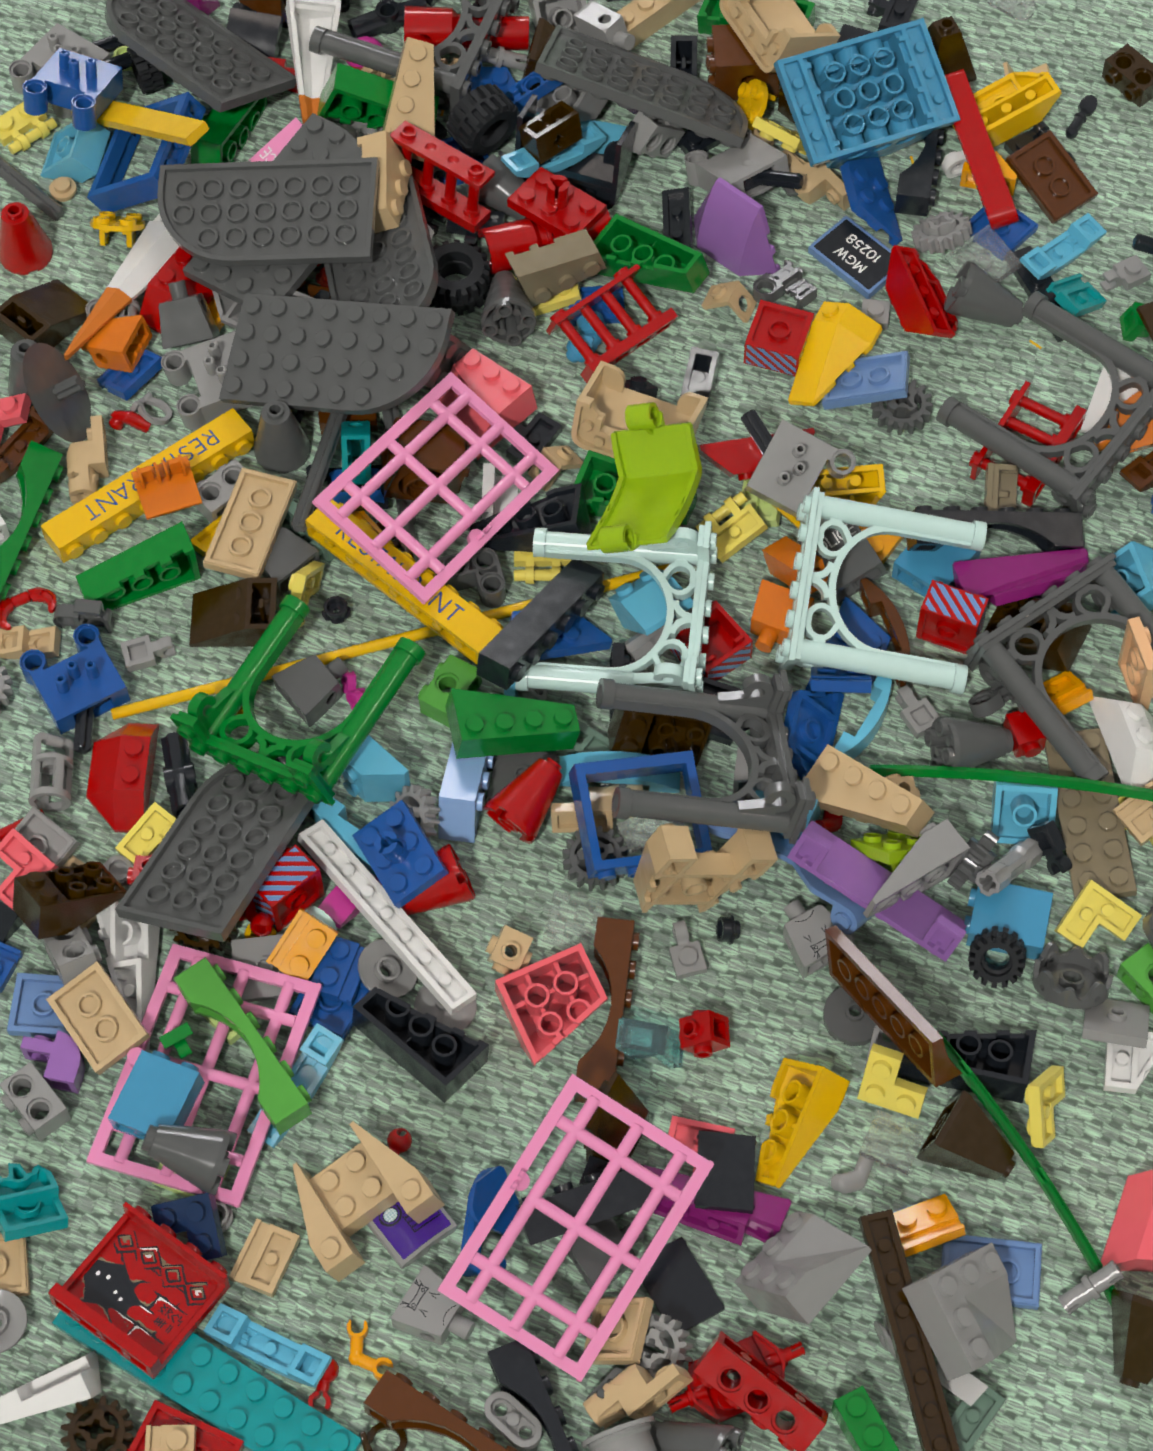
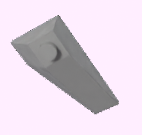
M948 819L937 825L935 822H932L920 831L921 837L863 912L866 918L890 908L900 897L905 901L911 898L918 889L921 893L929 890L953 874L970 847Z

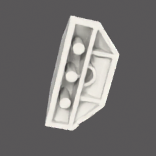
M1093 696L1094 700L1089 703L1121 783L1144 787L1153 780V716L1142 704Z

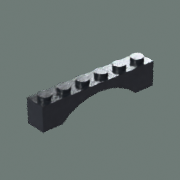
M936 129L924 138L925 146L919 157L909 168L900 173L894 213L927 217L928 206H934L936 190L931 189V185L937 186L939 169H934V165L940 166L942 149H937V145L943 146L945 129Z
M922 505L915 507L912 511L971 523L974 520L986 522L987 530L1003 531L1020 536L1035 544L1043 552L1081 549L1084 547L1082 513L1071 512L1069 508L1044 512L1043 508H1029L1026 511H1016L1014 507H1004L998 509V511H988V507L984 506L973 507L970 510H960L959 506H947L943 510H933L932 506ZM907 538V551H937L943 546V544Z
M516 1340L487 1352L489 1364L500 1390L511 1394L539 1420L552 1443L553 1450L579 1451L573 1436L567 1438L562 1426L566 1425L567 1422L560 1405L554 1407L549 1395L554 1394L548 1376L544 1375L541 1377L536 1366L541 1364L539 1355Z

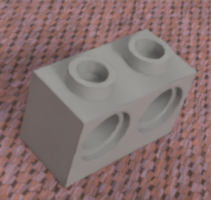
M638 111L632 120L636 122L632 151L638 155H642V153L647 154L652 158L656 156L667 158L685 131L682 128L671 126L665 120L648 118L643 112Z
M236 458L230 463L219 467L216 473L206 480L196 484L202 504L195 505V507L210 523L223 514L235 486L232 483L237 481L243 466Z
M79 926L68 934L43 939L47 955L63 985H66L96 961L102 962L99 949L96 944L93 945L86 927L81 929Z
M29 1062L0 1083L4 1093L0 1097L1 1101L10 1113L15 1110L21 1116L18 1123L28 1136L34 1133L38 1140L42 1141L71 1120L66 1106L32 1062ZM31 1088L27 1095L17 1096L21 1089ZM41 1111H48V1112H49L48 1115H47L44 1119H41V1120H36V1119H35V1116H36L39 1112H41Z

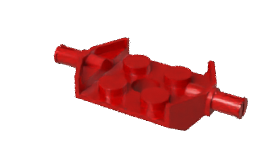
M756 1330L752 1331V1336L737 1342L784 1379L785 1366H788V1361L805 1355L804 1347H802L800 1341L782 1349L778 1348ZM698 1359L688 1362V1373L693 1381L687 1385V1390L667 1402L672 1414L690 1406V1408L694 1407L706 1419L715 1424L745 1412L741 1408L735 1409L725 1401L722 1393L714 1387L712 1389L707 1388L697 1379V1374L693 1371ZM726 1369L724 1371V1374L728 1376L730 1373L737 1371L734 1369ZM762 1390L751 1391L752 1396L757 1400L768 1398Z

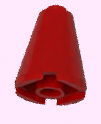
M19 202L6 205L1 211L0 262L6 270L19 275H28L29 272L44 269L51 261L53 255V246L50 238L26 205Z
M549 757L546 760L539 758L487 801L483 809L488 810L487 815L507 832H519L522 834L519 840L532 844L540 831L563 779V775L560 772L562 767Z
M451 844L445 845L436 851L449 874L401 907L408 916L470 902L475 899L476 895L469 877L459 863L460 859Z

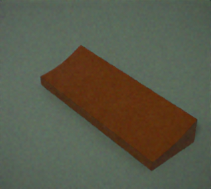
M836 925L826 929L825 937L829 974L935 1088L963 1074L949 1059L944 1046V1039L940 1033Z

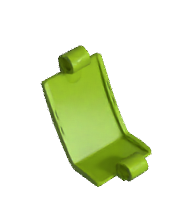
M654 402L628 405L625 409V422L628 429L614 431L611 434L618 481L604 514L586 543L588 550L601 549L603 553L608 554L634 551L640 545L666 543L675 534L689 510L702 476V465L693 425L691 422L665 425L663 413L659 411L658 406Z

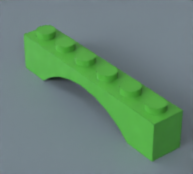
M205 957L174 977V981L195 1014L210 1017L225 1024L240 1035L251 1048L259 1071V1104L273 1127L281 1135L312 1114L308 1105L312 1099L302 1084L296 1087L291 1080L295 1075L287 1062L283 1060L279 1063L274 1055L277 1049L268 1036L262 1038L258 1033L257 1029L260 1028V1025L251 1011L247 1014L244 1013L240 1007L243 1001L233 987L228 990L223 982L227 978L216 963L211 966Z

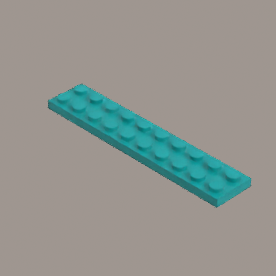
M61 1310L52 1322L53 1326L90 1350L95 1351L101 1357L205 1423L243 1440L244 1447L249 1451H358L362 1445L359 1436L195 1333L189 1336L155 1379H152Z

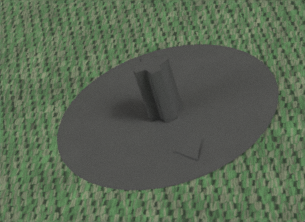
M44 343L31 345L24 355L23 376L34 408L44 423L60 438L73 443L85 440L87 438L86 428H91V404L85 388V381L81 379L69 360L65 361L64 355L57 349Z

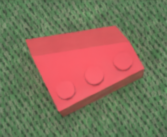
M474 348L452 366L450 372L470 388L511 427H516L537 409L532 385ZM450 389L439 401L448 407L458 395ZM468 404L456 414L479 437L491 427ZM500 434L489 446L491 448L494 447L504 437ZM479 454L476 459L479 460L482 455Z
M582 943L495 980V992L522 1049L534 1066L608 1000Z
M1153 1169L1127 1177L1100 1261L1103 1267L1113 1260L1121 1271L1153 1272Z

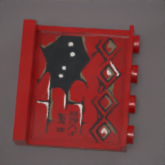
M125 1202L122 1205L125 1212L64 1285L61 1286L56 1282L48 1294L54 1306L152 1379H155L230 1288L228 1272L220 1263L214 1260L210 1263L201 1257L202 1252L192 1243L187 1242L183 1244L176 1238V1233L167 1225L161 1224L159 1226L151 1220V1215L144 1208L138 1205L134 1208Z

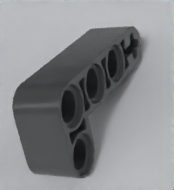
M487 547L481 548L459 570L462 573L455 574L445 584L453 586L457 591L477 587L480 601L489 608L501 606L506 599L505 579L498 556L494 550ZM457 554L437 559L446 566ZM482 565H490L489 567H480ZM489 589H497V591H494V592H490V591H487V590H489Z

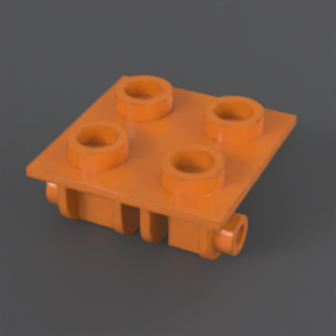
M180 454L178 457L168 460V462H165L163 459L161 464L157 465L156 462H153V466L150 465L140 469L137 467V471L131 472L147 520L202 504L188 456L182 457Z

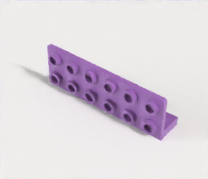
M810 821L787 856L798 866L806 869L825 884L833 887L864 909L867 908L870 901L892 874L814 821ZM919 890L913 893L911 898L903 901L900 897L893 906L875 914L878 919L886 922L905 937L910 938L945 962L967 932L965 931L966 925L964 920Z

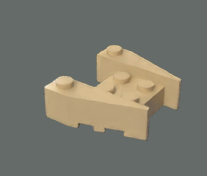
M666 823L660 825L646 841L633 881L642 913H647L653 905H697L699 913L718 904V897L726 891L730 890V892L735 893L742 888L741 882L745 879L751 878L756 880L762 876L778 858L770 832L738 828L737 832L717 852L709 850L703 853H696L689 827Z
M354 1121L349 1125L361 1143L314 1177L297 1162L292 1165L310 1247L325 1272L338 1282L365 1264L350 1236L366 1226L382 1212L399 1202L406 1214L420 1224L445 1206L428 1178Z

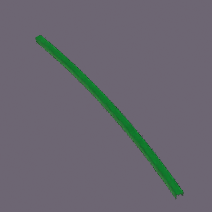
M870 765L871 770L883 777L891 774H900L901 777L913 776L1011 782L1090 791L1153 802V789L1076 777L970 767Z
M939 1032L944 1039V1046L949 1059L963 1073L960 1076L974 1092L1022 1158L1063 1221L1091 1271L1095 1273L1103 1265L1054 1184L993 1097L956 1050ZM1114 1285L1103 1291L1110 1305L1112 1290L1116 1289Z

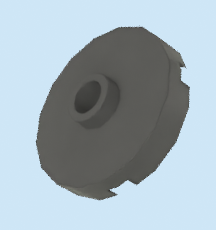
M840 987L834 990L827 998L823 1009V1021L829 1035L849 1046H863L870 1043L876 1023L846 991ZM857 1010L860 1012V1015L852 1016L849 1012Z

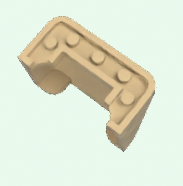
M794 0L719 1L721 13L757 65L765 73H776L773 64L777 60L835 44L840 38V34L835 27L829 23L820 24L815 31Z
M600 361L576 401L571 438L582 449L614 458L611 434L614 431L628 429L625 422L626 407L628 405L649 402L656 403L659 411H662L665 425L691 422L694 434H696L707 407L708 397L687 392L681 395L677 405L625 388L626 378L624 372L615 365Z

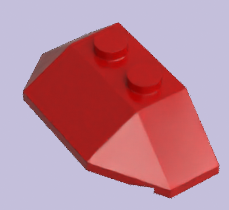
M894 245L891 249L885 289L900 320V325L906 332L952 339L956 334L959 323L955 315H951L944 310L946 295L939 280L929 266L919 258L920 254L915 248Z
M181 247L173 253L149 281L139 314L143 315L150 329L160 334L159 303L172 300L168 283L185 280L188 296L202 293L207 304L214 298L211 289L185 277L183 268L193 256L185 252Z
M814 428L802 429L811 435L815 434ZM752 437L698 446L699 454L729 477L738 476L739 481L750 480L763 456Z
M128 723L93 744L86 798L114 832L128 833L148 810L159 724Z

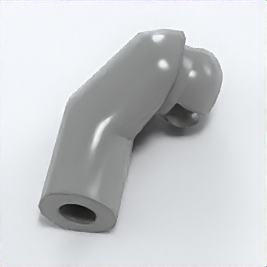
M860 1156L854 1171L842 1174L837 1173L831 1178L832 1189L842 1194L862 1190L865 1187L874 1162L870 1158Z

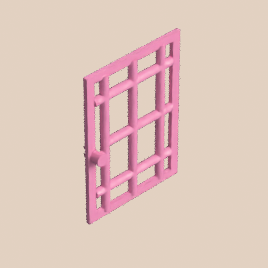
M450 372L312 501V504L425 605L559 472V469ZM452 389L458 397L446 407L439 399ZM467 404L491 425L481 437L475 434L456 416ZM430 408L438 415L405 447L396 441ZM448 424L471 447L437 478L413 455L441 428ZM500 434L525 456L514 467L489 446ZM388 448L395 457L360 489L352 481ZM481 454L505 476L481 500L470 508L447 485ZM405 464L429 487L399 516L393 519L369 496ZM534 464L542 472L530 483L522 475ZM514 484L521 490L482 531L479 529L470 531L467 536L468 545L446 566L437 559L508 488ZM342 490H345L351 498L338 509L330 501ZM436 495H439L462 518L427 550L403 527ZM360 505L385 527L373 540L348 518ZM394 536L419 558L408 571L382 549ZM429 567L437 575L424 587L416 579Z
M173 943L141 1022L150 1037L168 993L177 995L178 998L164 1034L181 1025L189 1005L173 981L180 961L190 962L191 967L206 957L211 966L217 963L223 972L237 975L232 988H235L241 998L248 979L282 988L274 1009L243 1001L240 1007L245 1014L251 1011L254 1017L269 1021L264 1037L268 1036L273 1044H275L281 1025L292 1027L280 1062L285 1060L292 1070L322 990V984ZM294 991L305 994L297 1016L286 1013ZM218 1022L202 1065L169 1056L171 1048L164 1050L161 1042L157 1051L170 1057V1061L181 1065L182 1062H187L196 1066L205 1082L184 1126L193 1125L209 1081L243 1090L228 1129L237 1133L231 1152L228 1151L229 1164L240 1167L232 1190L221 1187L224 1179L222 1177L215 1195L216 1201L240 1208L271 1122L261 1110L245 1155L234 1152L255 1094H259V1071L256 1058L248 1078L214 1069L230 1029L225 1024ZM147 1039L138 1047L130 1049L127 1053L126 1062L86 1162L194 1195L207 1193L179 1175L174 1174L173 1171L164 1165L160 1170L129 1161L128 1157L136 1137L114 1129L108 1119L141 1051L146 1050L149 1039ZM113 1131L124 1134L115 1156L105 1154Z
M571 1074L437 1290L570 1374L576 1381L582 1382L713 1168L714 1162L707 1160L582 1079ZM577 1092L587 1100L575 1120L571 1121L562 1114ZM598 1106L630 1126L617 1149L585 1129ZM554 1127H558L566 1133L490 1257H485L477 1252L515 1190L523 1191L528 1188L530 1178L526 1172ZM641 1134L674 1154L660 1177L628 1157ZM578 1140L608 1159L609 1162L576 1216L573 1217L542 1196ZM684 1162H687L696 1169L681 1191L671 1183ZM622 1168L653 1189L617 1245L587 1226L586 1223L618 1171ZM663 1196H666L675 1203L639 1259L631 1254L630 1250ZM534 1209H537L567 1228L531 1286L501 1267L500 1264ZM579 1236L611 1257L575 1314L543 1293ZM471 1263L481 1271L466 1293L456 1285ZM623 1264L633 1271L597 1328L587 1322ZM492 1277L525 1297L511 1321L479 1301L480 1296ZM536 1305L568 1325L555 1348L522 1328ZM579 1333L591 1340L576 1363L568 1358L566 1354Z

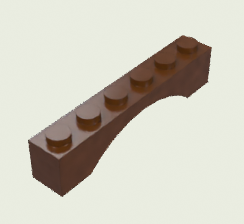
M597 917L594 958L602 968L609 984L611 1008L601 1036L590 1051L578 1061L576 1073L578 1078L599 1090L604 1080L609 1081L613 1073H617L618 1066H624L625 1048L620 1047L621 1037L628 1036L629 1018H624L625 1008H631L633 990L628 989L629 979L635 980L637 961H633L631 958L632 951H638L640 932H635L634 920ZM577 1092L574 1095L575 1102L585 1103L587 1100Z
M386 1370L363 1402L365 1413L378 1422H382L392 1431L393 1429H411L433 1432L456 1441L469 1451H517L511 1446L504 1448L496 1443L494 1435L486 1429L479 1427L477 1430L467 1423L468 1419L459 1411L451 1409L449 1412L439 1405L441 1402L436 1396L428 1391L419 1392L412 1387L413 1383L410 1379L398 1372L394 1375Z

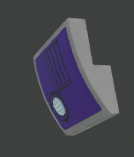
M399 1202L367 1224L401 1269L428 1253L431 1246L454 1233L457 1228V1224L443 1207L418 1224L406 1214Z

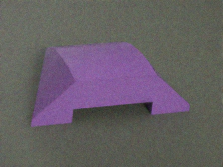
M719 177L694 216L697 248L738 276L763 275L766 272L774 274L780 270V265L774 263L772 256L776 251L767 238L770 229L763 205Z

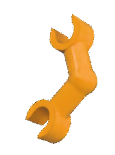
M349 1320L347 1323V1334L350 1338L348 1360L354 1366H359L373 1372V1376L379 1381L383 1374L377 1371L378 1367L386 1365L393 1368V1363L386 1357L375 1359L363 1354V1342L368 1334V1324L364 1320L362 1332L354 1333L351 1330V1320Z

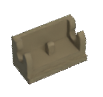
M987 464L984 507H988V511H998V509L1004 507L1016 508L1017 465Z

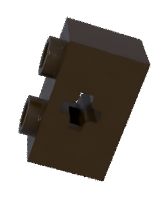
M562 100L519 126L522 146L540 165L583 138L579 112Z

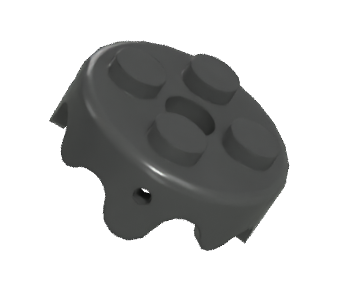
M1050 941L1045 945L1039 958L1035 959L1032 983L1035 990L1047 1002L1066 1008L1089 1010L1102 1004L1108 998L1114 975L1109 974V959L1105 952H1099L1094 957H1091L1080 946H1074L1066 953H1059L1057 944L1054 941Z

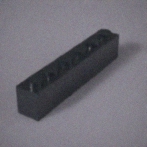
M571 560L479 652L476 675L505 690L515 681L519 682L528 667L536 665L541 655L547 649L553 648L558 637L563 632L567 633L572 627L573 622L579 616L583 617L589 606L602 597L605 590L603 585L604 572L581 560Z

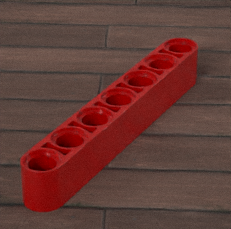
M960 69L946 74L945 78L961 119L953 125L992 230L1018 222L1019 218L965 71Z

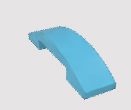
M590 121L581 125L582 139L541 165L524 147L501 156V161L517 177L529 178L540 167L551 173H556L578 163L593 153L606 141L607 136Z
M1087 213L1073 222L1067 231L1043 247L1037 246L1022 256L1019 261L1038 280L1045 279L1072 263L1097 243L1107 231Z
M877 676L872 684L870 699L875 701L874 706L857 734L853 736L844 731L835 745V749L854 759L870 744L885 718L892 679Z
M594 751L560 756L559 765L562 767L560 772L563 775V779L559 786L571 787L568 773L574 764L647 756V754L622 751ZM680 772L595 783L641 784L649 786V791L679 793Z
M316 1023L299 1049L302 1053L292 1067L295 1076L291 1080L296 1087L302 1084L311 1099L325 1079L344 1042L341 1037ZM262 1108L247 1129L251 1134H253ZM271 1124L265 1143L275 1148L289 1129L279 1135Z
M222 1303L219 1304L203 1330L205 1334L253 1362L288 1379L314 1388L317 1387L332 1361L331 1356L304 1343L302 1345L295 1343L252 1322L247 1315Z

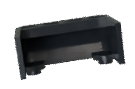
M532 94L518 116L515 151L523 148L519 126L536 117L538 95ZM629 122L619 141H612L607 145L604 155L591 153L578 163L553 174L565 176L570 184L606 204L607 210L611 209L618 200L632 157L636 122Z

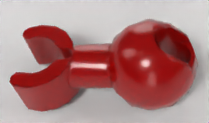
M252 900L239 921L248 920L250 922V929L255 935L260 937L267 936L272 932L274 920L267 913L256 912V907Z
M403 1128L392 1130L387 1138L388 1147L398 1155L406 1152L412 1144L410 1132ZM401 1132H406L404 1136H400Z
M333 1358L319 1381L316 1391L309 1396L308 1405L313 1408L315 1400L320 1398L321 1393H323V1397L326 1400L325 1409L327 1411L331 1410L332 1400L328 1395L330 1383L339 1374V1365Z

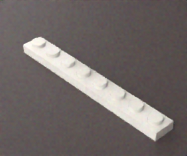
M323 819L298 834L297 841L451 1016L476 1000L477 993L406 912L402 908L398 909L394 906L382 885Z

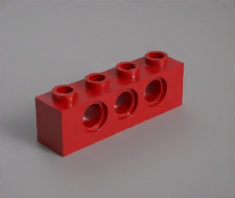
M720 1331L696 1363L693 1372L697 1374V1379L704 1386L710 1389L714 1387L722 1393L725 1401L735 1409L741 1408L751 1416V1420L756 1426L763 1430H770L778 1436V1441L790 1451H794V1449L796 1451H805L827 1423L829 1415L827 1411L722 1331ZM726 1369H734L740 1374V1378L736 1380L729 1379L724 1374V1371ZM762 1390L768 1398L757 1400L752 1396L751 1391ZM783 1410L789 1411L794 1415L795 1419L785 1421L779 1417L778 1412Z

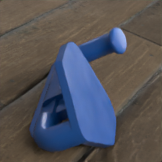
M502 1166L482 1170L474 1180L468 1195L461 1251L508 1177ZM515 1192L491 1228L492 1231L503 1235L516 1215L517 1209L515 1205L519 1204ZM482 1245L477 1252L481 1253ZM504 1258L500 1266L506 1269L507 1264ZM470 1263L463 1276H478L481 1270Z

